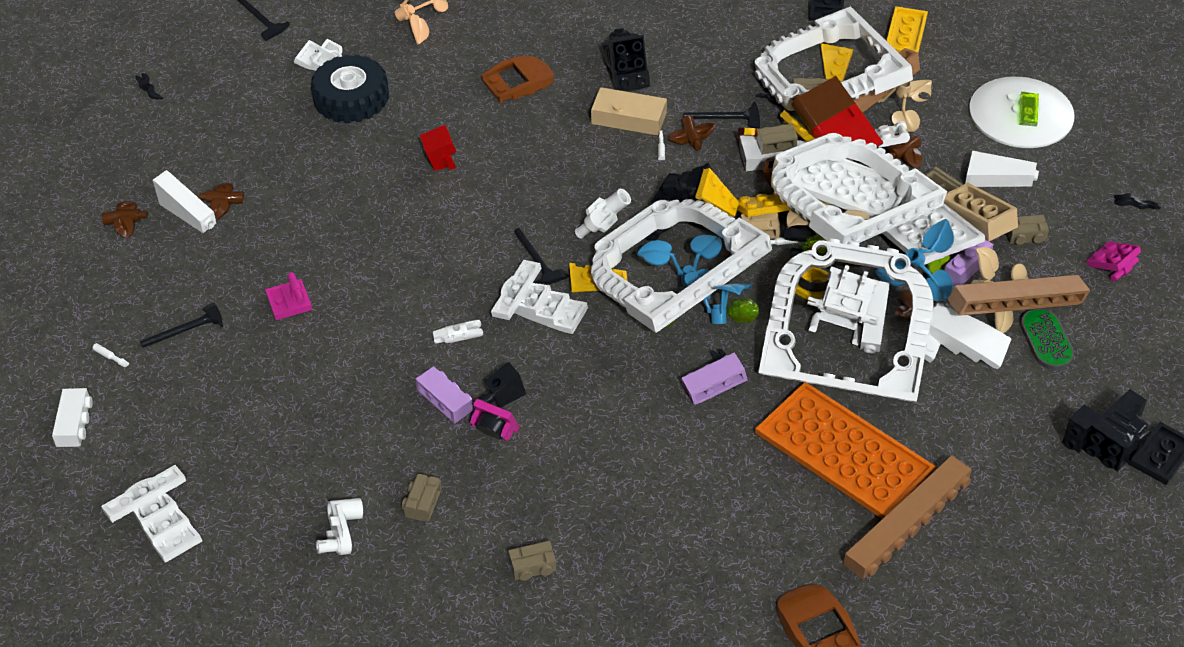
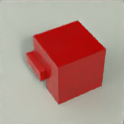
M446 125L419 135L434 171L446 167L449 170L456 169L451 154L457 151Z

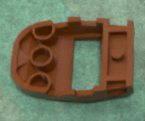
M519 56L501 61L483 73L481 81L501 104L504 103L503 100L510 98L516 100L521 96L532 95L537 90L548 87L554 81V73L545 62L536 57ZM515 66L527 82L510 89L499 74Z
M802 586L780 597L776 607L777 616L786 631L785 634L796 647H861V642L848 612L823 586ZM834 609L845 624L846 630L809 645L798 625Z

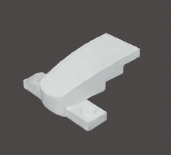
M523 260L514 276H511L504 283L501 289V296L491 310L492 317L510 320L515 313L545 326L573 334L588 309L587 302L572 300L567 293L551 291L550 285L533 283L542 269L541 264Z
M948 299L944 302L936 301L933 307L924 359L931 363L937 354L940 344H942L956 355L962 352L974 362H978L981 359L991 367L998 369L1002 365L1011 338L969 315L959 316Z
M176 465L154 477L135 483L124 494L101 506L103 512L112 523L133 511L147 538L165 563L202 542L201 536L191 526L189 519L178 509L176 502L166 494L169 490L186 481L184 474Z

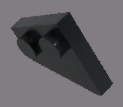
M811 0L809 21L817 20L843 10L844 0Z

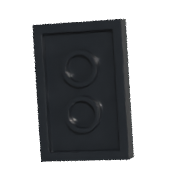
M1159 422L1133 456L1129 465L1167 485L1184 463V434Z

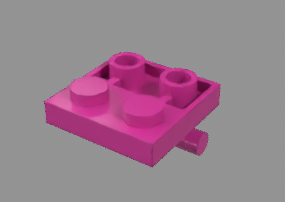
M1114 241L1107 242L1087 260V264L1092 268L1115 271L1110 276L1111 280L1115 282L1122 275L1128 274L1139 261L1136 256L1141 253L1140 246L1129 243H1115Z
M293 272L287 275L289 283L265 289L275 320L312 310V305L302 279L297 280Z

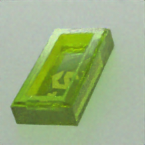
M1021 92L1019 125L1037 127L1038 93Z

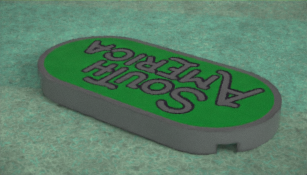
M1036 308L1027 311L1022 317L1021 328L1036 361L1051 370L1067 368L1073 361L1074 349L1059 318L1053 312L1046 309Z

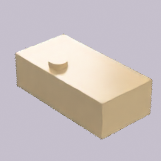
M600 87L591 109V123L659 135L667 113V99Z
M966 183L946 194L944 204L983 233L987 241H991L1018 227L1016 207L970 183Z

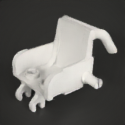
M845 265L844 270L831 266L827 276L829 281L823 299L819 300L810 296L808 298L811 301H808L807 304L816 306L821 311L813 315L809 331L816 332L819 320L855 330L852 344L858 346L862 335V327L858 322H868L877 325L879 317L866 313L878 280L867 278L868 271H864L863 276L847 272L849 269L848 265Z

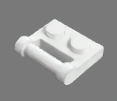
M899 121L894 126L883 125L875 129L883 141L879 148L908 142L910 135L906 131V123Z

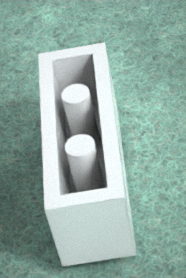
M87 388L62 390L52 434L56 447L81 446L82 439L86 438L85 424L89 423L88 409L92 408L93 405L92 397L89 396Z

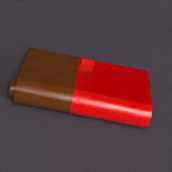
M837 76L802 95L798 94L793 97L792 107L815 139L830 133H837L843 137H851V142L862 139L866 141V144L874 143L877 147L883 144L879 135Z

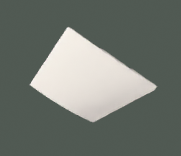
M326 39L322 46L309 40L296 56L294 63L316 71L327 60L330 61L337 56L341 57L342 46L329 39Z

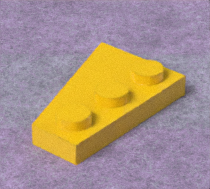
M821 43L820 49L825 79L829 80L837 76L840 82H843L853 49Z
M784 110L780 114L784 119L783 123L785 125L793 124L798 137L803 138L806 142L815 139L811 132L790 113Z
M710 168L703 170L695 198L698 200L702 199L705 201V204L710 203L727 213L728 216L734 217L739 204L738 200Z
M569 263L572 292L600 291L591 275L592 266L585 265V268L576 267L575 263ZM611 269L613 272H615L623 279L628 281L626 271Z

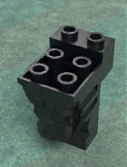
M624 28L615 29L609 35L610 41L601 43L602 58L611 69L613 87L619 91L650 87L644 35L631 34L624 30Z
M706 163L703 166L693 168L692 171H686L681 174L669 173L651 203L653 204L659 200H666L668 202L679 200L680 203L685 199L697 201L698 199L695 197L703 170L708 168L712 170L710 164ZM699 224L700 228L708 229V228L704 227L703 225H700V224Z
M1129 389L1103 415H1099L1086 405H1083L1069 418L1062 442L1065 443L1068 449L1075 450L1078 453L1085 449L1090 456L1097 457L1104 462L1106 467L1113 468L1118 472L1128 461L1129 455L1136 449L1137 445L1148 437V424L1141 418L1147 400Z

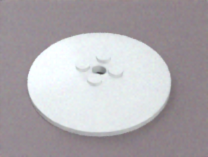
M1004 77L989 81L975 91L969 105L971 119L982 133L999 143L1019 148H1038L1054 144L1069 133L1074 122L1073 107L1062 92L1045 82L1027 77ZM1022 97L1035 98L1034 125L1021 123Z

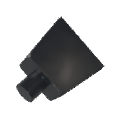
M510 362L506 363L485 380L484 384L487 392L480 396L479 400L489 404L494 402L501 408L526 395L521 376Z

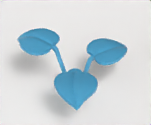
M947 219L937 222L925 233L923 245L928 249L920 248L918 250L917 248H911L906 252V256L910 259V266L912 264L914 267H921L929 275V278L925 280L931 289L933 301H946L952 292L953 282L951 276L944 270H938L932 275L924 266L925 255L923 253H932L934 250L943 253L951 248L954 242V234ZM898 260L895 262V267L902 270L906 267V263L903 260ZM879 268L875 271L877 276L882 281L889 282V285L901 286L905 284L904 282L892 280L887 275L885 269Z
M699 235L691 241V250L697 253L693 266L687 265L682 270L674 254L670 253L672 246L665 241L656 240L645 244L638 251V256L653 265H664L671 257L678 275H681V283L689 286L710 271L707 269L696 271L699 257L702 256L705 259L716 257L721 251L722 241L720 238L712 235Z
M729 283L714 286L713 289H722L721 304H713V308H711L707 298L703 299L707 307V313H711V324L727 323L726 306L729 292L740 295L743 289H750L752 284Z

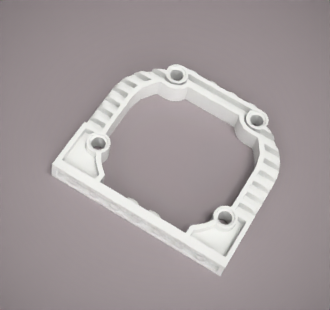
M851 6L815 20L814 27L809 25L806 27L807 30L799 29L797 34L791 32L788 34L789 37L781 36L779 41L773 40L770 46L767 45L765 47L764 53L761 52V56L755 60L757 80H761L764 88H768L771 96H775L778 104L781 103L789 111H794L791 105L793 97L798 94L802 95L809 90H806L800 84H790L779 72L778 63L791 54L822 42L834 43L839 39H857L862 37L867 42V45L872 47L875 53L882 57L877 65L868 66L865 69V73L841 82L854 100L859 99L861 94L863 96L868 95L869 91L877 95L913 80L911 65Z
M837 133L824 135L778 153L775 156L771 176V186L774 189L775 195L780 196L782 202H787L788 207L795 208L797 214H803L802 217L805 220H810L809 227L827 241L831 238L840 240L841 244H848V242L860 243L943 206L947 194L945 189L916 168L909 171L908 166L905 164L901 165V161L893 159V155L890 153L885 154L886 151L883 148L877 149L876 144H866V141L862 139L851 142V137H843ZM849 158L871 167L897 187V194L906 198L907 203L894 207L871 219L864 220L861 216L842 213L841 209L836 206H826L794 181L796 171L823 160L840 161Z
M685 199L681 203L679 200L670 202L659 200L595 244L596 253L593 257L591 275L600 291L612 297L621 306L626 307L628 314L657 333L717 289H713L714 286L724 285L772 250L768 234L740 217L735 220L734 217L728 216L727 213L710 203L705 204V201H694L693 199ZM681 221L695 222L716 233L724 239L726 249L731 251L732 256L678 294L673 291L654 292L652 287L649 286L637 288L611 270L621 261L622 253L655 230L670 228Z
M831 238L828 241H817L813 245L812 250H807L794 256L779 273L766 330L759 374L916 403L933 314V296L927 281L916 269L910 266V259L906 255L899 253V250L887 248V251H883L874 245H867V248L859 247V243L855 242L841 244L840 240ZM825 247L828 252L824 256H819L816 253L817 249ZM903 260L906 263V267L899 270L895 267V262ZM835 261L885 269L887 275L892 280L907 284L912 295L913 310L905 351H900L894 356V368L879 379L878 386L856 383L855 379L850 377H843V380L835 379L833 374L824 373L823 376L800 372L801 364L797 361L791 350L795 346L796 339L793 333L789 331V322L796 287L800 277L809 268H827ZM782 336H789L791 342L788 345H782L780 343ZM901 356L909 359V364L905 367L900 366L897 362Z

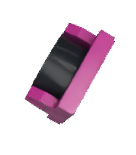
M479 399L475 400L473 404L475 411L470 421L472 427L477 428L486 435L500 440L503 438L506 441L510 439L513 432L517 433L520 427L511 412Z

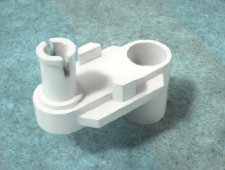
M618 189L605 200L599 197L586 209L585 223L575 229L577 237L582 239L588 233L597 232L598 230L606 232L618 220L616 214L630 204V195L624 189Z
M360 498L328 501L327 512L331 530L326 531L327 540L316 541L317 553L336 551L339 555L351 554V537L346 520L361 519L363 517L362 501Z

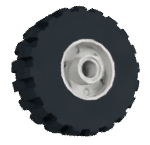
M344 55L334 57L332 60H327L322 66H319L315 71L316 73L312 76L311 91L314 106L320 114H323L327 119H333L334 122L344 121L345 123H351V121L362 122V119L365 118L370 119L374 114L381 112L382 107L386 106L389 99L386 71L377 61L367 56Z

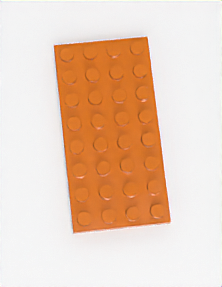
M804 382L755 428V434L881 519L887 516L925 481L936 468L935 465L807 382Z

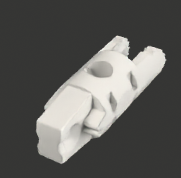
M481 321L464 322L433 331L434 342L453 343L480 337L483 335V330L480 328Z

